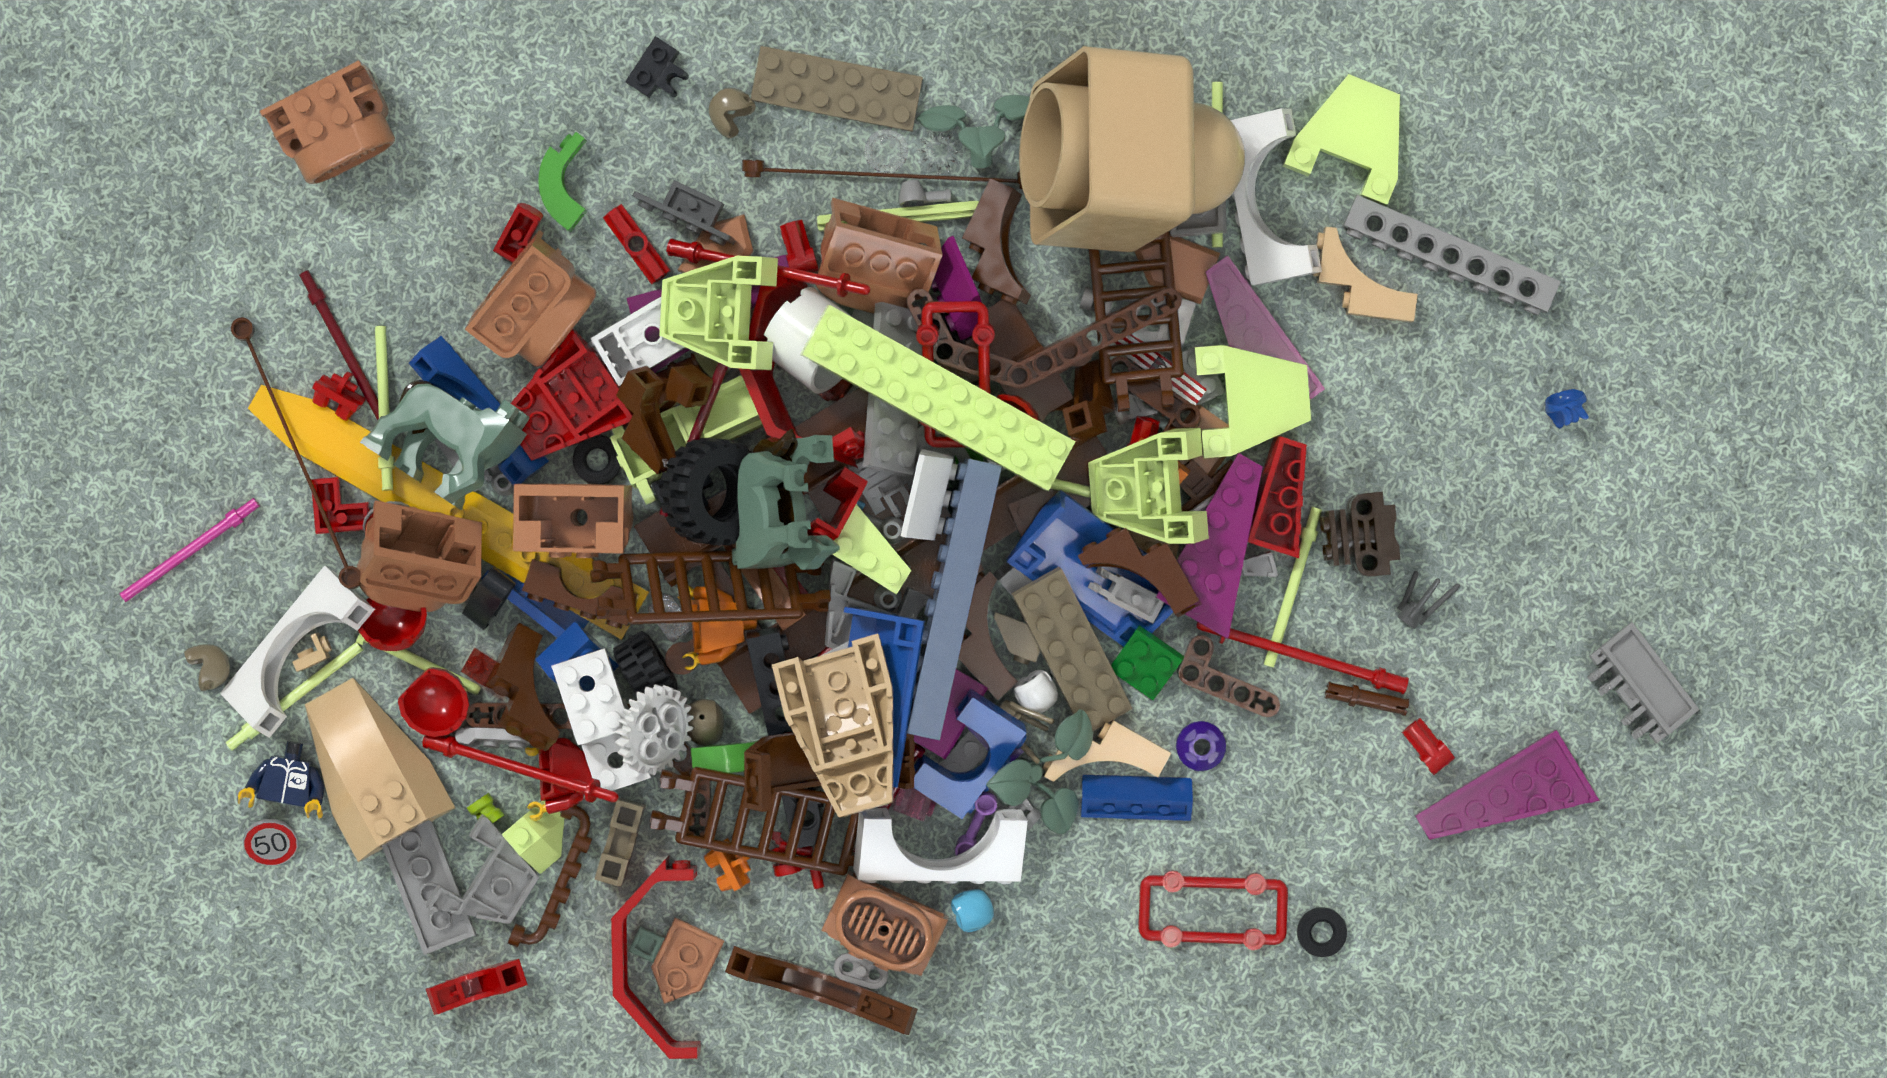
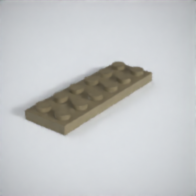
M761 46L751 100L913 132L923 77Z
M1060 567L1053 569L1011 593L1072 714H1075L1079 709L1084 710L1090 719L1092 730L1095 731L1105 723H1109L1133 709Z

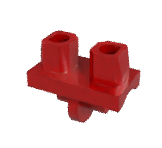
M348 371L343 377L336 373L331 378L323 374L318 381H315L312 387L315 390L312 402L324 408L329 405L331 399L339 403L335 414L345 421L350 419L363 406L366 399L356 393L358 386L350 382L353 374Z

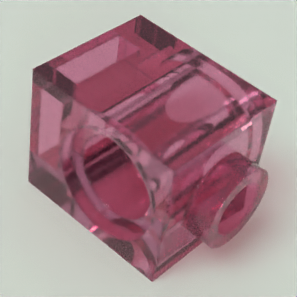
M900 788L893 810L924 822L926 816H932L936 802L914 788Z

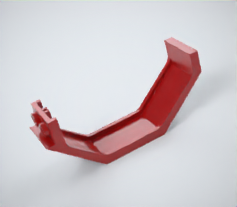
M777 276L776 286H760L749 326V341L767 342L768 338L764 336V333L774 315L786 301L792 303L800 297L801 290L808 287L807 283ZM772 360V370L739 368L766 434L780 439L787 431L793 429L796 438H802L794 427L773 378L775 362ZM850 427L832 437L834 460L858 468L855 459L864 457L865 433L862 431L855 433L854 429Z
M668 855L611 918L613 997L669 1059H697L701 1052V1041H677L673 1039L631 991L628 985V914L657 882L692 881L697 876V865H691V860H676L670 866Z

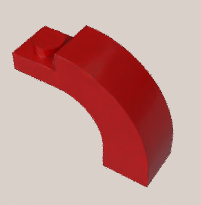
M513 959L448 979L445 982L426 988L433 1014L437 1015L476 1000L510 992L528 984L520 959Z

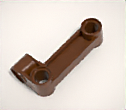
M1117 356L1111 360L1112 371L1119 364L1125 365L1128 371L1142 370L1125 357ZM1158 380L1127 382L1130 394L1169 420L1163 432L1178 428H1197L1201 422L1199 408L1174 391L1173 407L1162 408L1160 382ZM1185 411H1192L1195 413L1196 419L1194 422L1186 424L1180 419L1181 414Z

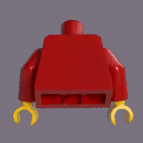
M557 738V741L547 751L537 748H525V753L528 756L539 754L540 769L585 783H589L593 779L584 751H581L577 745L567 738ZM540 780L541 801H545V804L541 805L539 802H531L527 808L537 807L540 809V812L537 815L529 816V818L537 821L542 818L545 812L553 814L568 810L580 803L585 794Z

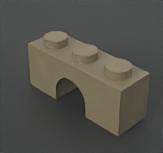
M618 798L610 822L607 842L601 854L594 880L619 887L624 885L645 811V804Z

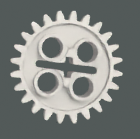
M654 685L653 688L645 687V694L637 692V701L629 699L630 709L623 708L622 711L626 716L625 719H618V722L623 724L621 729L616 730V733L621 735L616 744L622 746L618 754L624 756L622 761L629 764L630 769L645 775L647 773L655 775L657 771L665 770V766L672 768V759L680 761L679 751H686L687 748L683 744L685 741H691V738L687 736V732L694 728L688 725V722L694 718L692 715L687 714L691 706L685 704L687 698L681 696L680 691L665 685Z

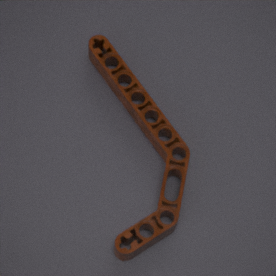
M915 288L906 296V304L917 327L922 324L921 318L918 319L917 315L921 314L922 311L917 305L912 306V302L915 301L914 295L926 296V300L923 301L924 306L934 301L926 290ZM1160 288L1018 361L990 352V358L998 360L1000 364L998 372L990 374V380L1018 389L1025 388L1174 313L1181 306V295L1173 288ZM1165 293L1170 296L1174 295V299L1171 300L1172 306L1169 307L1166 304L1158 306L1157 308L1160 310V313L1157 314L1156 307L1150 300L1154 299L1155 303H1159L1165 299ZM1141 305H1147L1150 309V315L1145 320H1139L1136 316V310ZM933 313V318L939 322L938 340L933 345L934 359L941 364L979 376L978 370L969 368L963 363L964 355L968 352L978 353V348L954 341L940 313ZM1118 317L1123 318L1125 321L1124 330L1119 333L1113 332L1111 329L1112 321ZM1092 330H1097L1100 333V341L1096 345H1089L1086 341L1088 332ZM947 343L952 349L950 356L944 359L938 357L936 353L938 346ZM1066 343H1073L1076 348L1075 354L1070 358L1063 357L1061 353V348ZM1040 356H1049L1051 365L1047 370H1039L1037 368L1036 361ZM1016 368H1023L1026 372L1025 380L1020 383L1013 382L1011 378L1012 372Z
M508 702L474 703L468 707L466 721L469 725L476 728H502L498 726L501 719L499 714ZM540 703L547 718L556 729H572L569 718L566 723L562 724L557 722L554 716L558 708L565 709L564 703ZM479 707L482 713L492 712L491 707H494V723H491L492 717H484L480 722H477V718L472 717V712L477 711ZM685 741L683 745L687 748L686 758L681 761L672 759L673 767L681 775L690 777L691 769L693 768L692 747ZM703 779L700 780L697 793H701L705 797L706 802L703 807L697 808L694 806L693 813L706 812V817L700 816V825L705 826L706 830L711 809V781ZM696 815L691 817L687 834L696 835L695 830L690 828L696 822ZM702 830L700 835L696 836L704 837L705 830Z

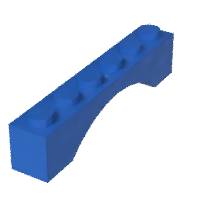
M442 335L422 348L409 362L410 366L422 380L428 381L459 401L463 397L480 410L490 408L495 412L500 406V403L490 393L488 388L484 386ZM519 445L507 459L498 464V468L514 486V484H523L528 481L549 460L543 456L531 461L525 450Z

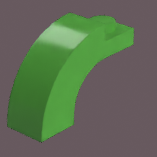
M758 740L691 748L693 768L702 767L727 773L744 772V751Z

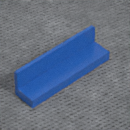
M498 569L516 583L507 599L558 638L574 622H577L583 629L589 623L588 620L571 610L565 611L553 607L554 601L544 598L543 603L527 598L528 593L522 591L524 583ZM490 570L486 571V573L481 578L482 580Z
M1117 775L1082 776L1081 817L1191 821L1193 805L1191 778Z

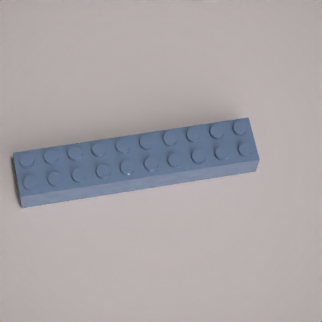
M964 458L963 463H958L955 479H959L957 490H952L949 506L953 507L951 518L946 517L943 533L947 534L945 545L940 544L937 554V560L941 564L939 572L934 571L931 580V588L935 589L933 599H927L924 615L928 616V621L923 631L922 648L919 655L907 728L908 734L940 741L1002 466Z

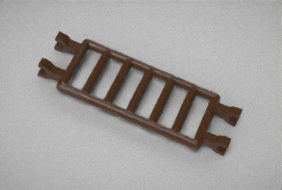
M1170 231L1149 242H1160L1161 259L1101 264L1100 251L1088 249L1095 321L1106 316L1105 302L1140 299L1163 287L1175 289ZM1161 269L1163 271L1164 286L1103 291L1102 275ZM1165 293L1166 305L1170 307L1172 306L1171 300L1174 299V295L1170 296ZM1178 310L1150 324H1168L1170 340L1108 345L1098 350L1102 382L1104 384L1116 385L1118 412L1129 411L1127 382L1159 379L1162 408L1173 407L1174 398L1171 378H1179L1184 374ZM1150 314L1137 315V318L1139 320H1145L1149 317ZM1115 318L1111 323V329L1125 328L1123 318ZM1097 331V341L1099 343L1100 333ZM1171 351L1172 367L1112 373L1110 356Z
M732 551L621 554L618 557V563H606L599 560L592 561L593 570L590 571L591 583L602 582L606 579H621L624 600L598 597V607L595 609L596 618L607 619L611 616L626 615L627 621L630 624L799 619L803 616V609L828 612L827 602L831 601L830 590H820L811 594H800L796 573H808L818 576L822 573L821 566L818 569L802 570L796 563L784 566L791 608H775L768 568L757 569L764 609H748L741 569H738L737 565H733ZM701 562L709 611H693L685 563ZM712 562H729L737 610H720ZM674 563L682 612H665L658 564ZM630 565H647L654 613H637Z
M694 767L690 777L662 769L660 788L685 790L686 795L680 817L652 810L650 828L677 831L675 836L677 843L840 876L847 874L849 866L854 867L855 852H853L857 837L859 813L852 814L850 817L839 864L822 861L835 813L825 792L803 788L771 794V811L766 813L759 845L756 848L742 845L750 809L745 808V776ZM701 779L717 782L704 837L687 834ZM728 784L744 787L731 842L715 839ZM782 795L798 798L785 853L769 850ZM809 801L825 804L812 858L796 856Z

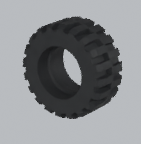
M701 438L700 440L687 442L686 447L681 446L675 451L676 457L669 459L666 464L668 470L663 472L661 481L664 482L663 488H660V497H663L664 502L661 503L662 511L668 514L666 520L671 527H675V532L678 535L686 537L687 540L695 543L728 546L736 543L740 531L738 511L739 468L742 459L749 453H753V451H749L746 445L736 443L733 440ZM718 467L726 481V497L719 511L710 516L703 504L702 490L709 473Z

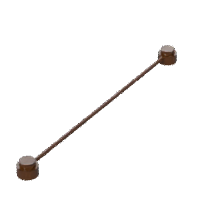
M742 160V171H745V177H761V172L984 182H989L990 179L983 177L764 168V160ZM1017 172V179L991 178L998 182L1018 183L1019 189H1023L1020 172Z
M237 318L231 324V333L238 340L247 342L344 565V568L339 573V581L348 589L358 588L361 585L360 570L347 564L250 341L254 335L255 327L247 318Z

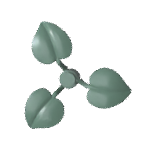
M1007 95L999 98L994 103V109L999 112L996 115L994 126L966 128L965 123L961 121L966 117L965 111L952 105L930 108L922 112L916 118V121H919L927 129L939 132L948 131L959 126L961 131L958 134V138L970 150L971 165L976 168H986L993 163L992 151L1005 140V132L998 128L1000 120L1004 116L1009 120L1023 119L1030 97Z
M1079 709L1075 714L1063 720L1057 728L1055 745L1062 753L1039 758V763L1062 760L1068 755L1073 760H1080L1086 755L1092 744L1093 730L1090 719L1084 710ZM1021 757L1016 758L1001 768L986 783V786L1002 802L1011 806L1021 804L1028 797L1031 789L1030 783L1046 792L1050 798L1042 803L1040 814L1046 827L1055 833H1066L1077 815L1078 798L1073 790L1063 787L1054 794L1052 790L1039 782L1042 777V768L1039 763L1036 764L1033 760Z

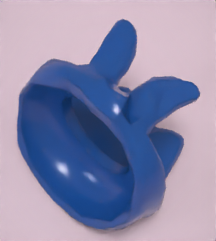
M1576 389L1554 393L1545 400V413L1559 429L1564 424L1567 426L1571 422H1578L1579 418L1587 420L1589 416L1582 407L1583 403L1587 401V397L1584 392Z

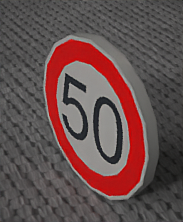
M265 819L252 824L246 830L243 837V850L248 858L264 866H278L286 863L295 855L298 849V836L294 829L287 823L276 819Z

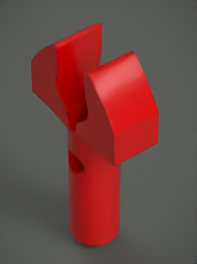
M773 831L771 839L779 847H775L771 851L785 852L787 842L781 837V832ZM812 846L797 848L796 855L809 857L813 853Z

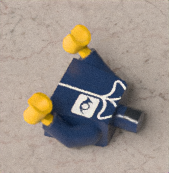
M287 741L284 756L273 755L270 759L263 760L252 772L245 789L238 793V804L241 803L242 798L247 797L250 798L248 808L253 807L255 795L257 794V799L304 807L307 818L310 817L309 814L312 810H317L319 819L323 816L321 804L325 785L318 769L313 767V762L301 760L303 744Z

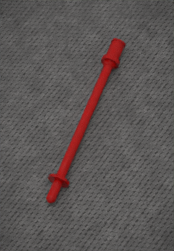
M673 238L669 240L666 249L668 256L688 259L693 264H697L701 260L716 263L734 257V255L704 249L700 242L688 243ZM777 266L778 277L837 289L839 297H845L848 292L868 295L871 290L867 284L851 281L850 274L842 273L840 278H835L785 266Z
M1196 623V627L1199 630L1219 636L1218 643H1224L1226 638L1204 625ZM1230 628L1228 639L1368 680L1376 689L1382 687L1401 694L1406 692L1409 678L1386 672L1385 668L1379 667V669L1374 671Z
M424 735L422 745L424 748L441 752L445 757L452 758L455 755H460L585 794L587 802L593 803L597 798L616 802L619 798L615 791L600 787L601 783L598 779L593 778L589 783H585L459 744L455 736L432 737Z

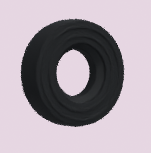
M596 435L579 442L574 450L573 467L577 475L588 483L605 484L613 480L621 469L616 458L618 456L609 437ZM594 449H602L608 456L607 466L599 471L591 469L587 464V456Z
M1325 907L1311 909L1302 916L1297 927V937L1300 945L1309 954L1316 957H1329L1336 954L1344 946L1347 938V927L1343 918L1336 911ZM1318 922H1327L1333 929L1331 939L1325 943L1316 942L1312 938V928Z

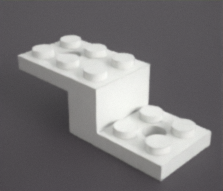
M661 297L590 338L592 341L588 344L598 353L619 387L628 371L643 366L652 368L686 348L662 336L656 342H649L645 338V331L649 327L655 326L660 330Z
M606 648L552 665L577 745H582L592 778L600 780V787L611 791L651 778L649 773L645 775L630 769L629 764L623 763L621 767L615 768L609 763V755L613 752H618L622 748V746L616 744V741L621 738V735L617 734L616 730L621 729L623 724L618 722V719H625L626 715L622 711L623 708L629 709L626 698L622 699ZM588 675L594 679L595 687L593 690L584 691L581 689L579 682L583 676Z

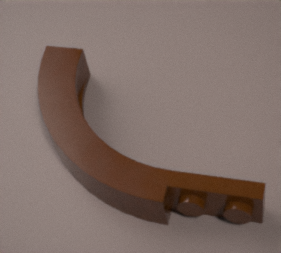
M733 947L725 970L726 973L743 980L771 986L828 1004L905 1035L910 1034L918 1010L915 1007L879 994L877 991L841 980L836 976L789 960L742 947Z

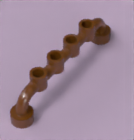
M577 804L568 810L561 811L560 817L571 820L572 816L578 818L580 825L541 917L539 926L534 933L527 934L524 933L526 927L515 923L507 943L518 948L520 943L527 945L536 944L544 939L549 928L555 930L561 914L556 913L560 903L566 904L571 889L567 888L570 877L576 879L582 865L577 862L581 852L587 853L592 838L588 837L591 825L590 817Z

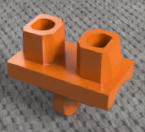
M711 850L704 856L710 868L720 864L725 873L716 878L721 891L730 889L736 891L751 882L746 874L751 870L747 863V860L750 859L749 857Z

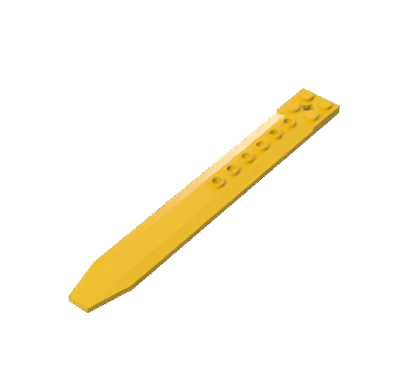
M261 385L248 409L288 448L293 450L266 386ZM271 388L300 455L382 502L397 501L420 510L440 512L449 516L482 522L481 559L517 580L525 583L532 559H537L561 567L562 578L566 587L573 594L581 598H596L605 593L611 585L622 588L621 579H606L602 582L591 583L590 571L593 570L592 561H595L591 558H576V553L573 552L570 557L555 558L549 557V552L513 551V513L474 491L465 495L462 510L458 509L435 493V490L442 484L444 473L423 461L422 470L424 475L421 483L395 466L392 469L393 490L382 491L381 469H378V457L381 456L360 443L363 437L367 436L371 431L350 419L345 421L335 414L336 411L329 407L324 408L312 402L313 399ZM392 444V456L395 457L396 462L402 449ZM633 583L634 592L640 594L636 604L638 613L649 591ZM572 607L569 609L578 615L581 611ZM583 617L621 640L630 625H622V628L619 629L607 625V619L596 618L592 620Z

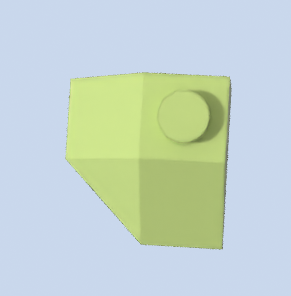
M534 807L507 829L502 836L519 856L541 874L562 856L565 818L560 817V812L553 814L545 812L540 820L533 821L529 816L537 815L540 812L539 808Z

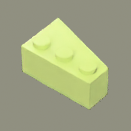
M856 504L839 537L834 540L840 546V549L833 555L897 594L910 574L911 569Z

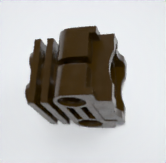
M1383 492L1356 494L1350 497L1346 503V511L1345 509L1335 510V513L1334 510L1324 511V517H1320L1321 533H1326L1327 544L1322 545L1324 561H1329V566L1352 565L1353 570L1361 576L1391 575L1390 561L1401 560L1399 544L1394 533L1397 519L1395 504L1384 505ZM1360 500L1365 501L1368 506L1367 512L1364 515L1359 514L1356 509V505ZM1366 555H1369L1373 560V565L1369 570H1365L1362 567V559Z

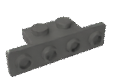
M673 181L663 204L637 191H634L632 195L639 200L638 206L650 212L656 208L663 212L661 215L663 218L673 223H676L679 219L687 223L685 228L700 235L702 231L711 234L709 239L722 246H725L726 242L732 245L736 242L730 235L713 228L725 204L680 182Z

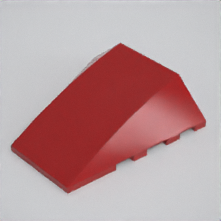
M574 329L570 331L546 363L537 370L526 387H523L511 402L512 405L530 417L522 429L527 435L520 445L531 461L629 423L633 416V413L616 396L620 387L603 360Z

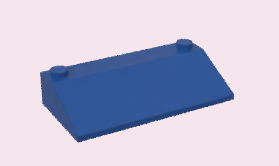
M1059 490L1037 514L1007 557L1006 562L1032 581L1060 567L1088 621L1123 647L1139 625L1153 633L1173 613L1169 605L1164 603L1154 623H1151L1106 600L1105 596L1088 588L1090 582H1095L1108 591L1113 581L1099 576L1096 572L1098 567L1087 569L1083 566L1078 555L1083 553L1082 548L1095 541L1099 544L1106 540V535L1114 529L1062 490ZM1140 549L1143 556L1147 554L1142 549ZM1101 567L1114 575L1119 574L1155 594L1159 591L1149 581L1133 572L1115 567Z
M844 607V613L853 614L848 648L853 646L852 641L874 634L880 635L893 686V787L897 788L925 621L870 609Z

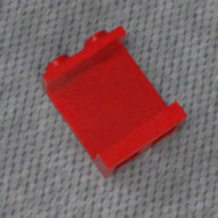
M846 467L828 480L823 491L841 501L830 524H827L818 517L810 523L811 529H807L808 536L827 535L833 541L838 538L868 481Z

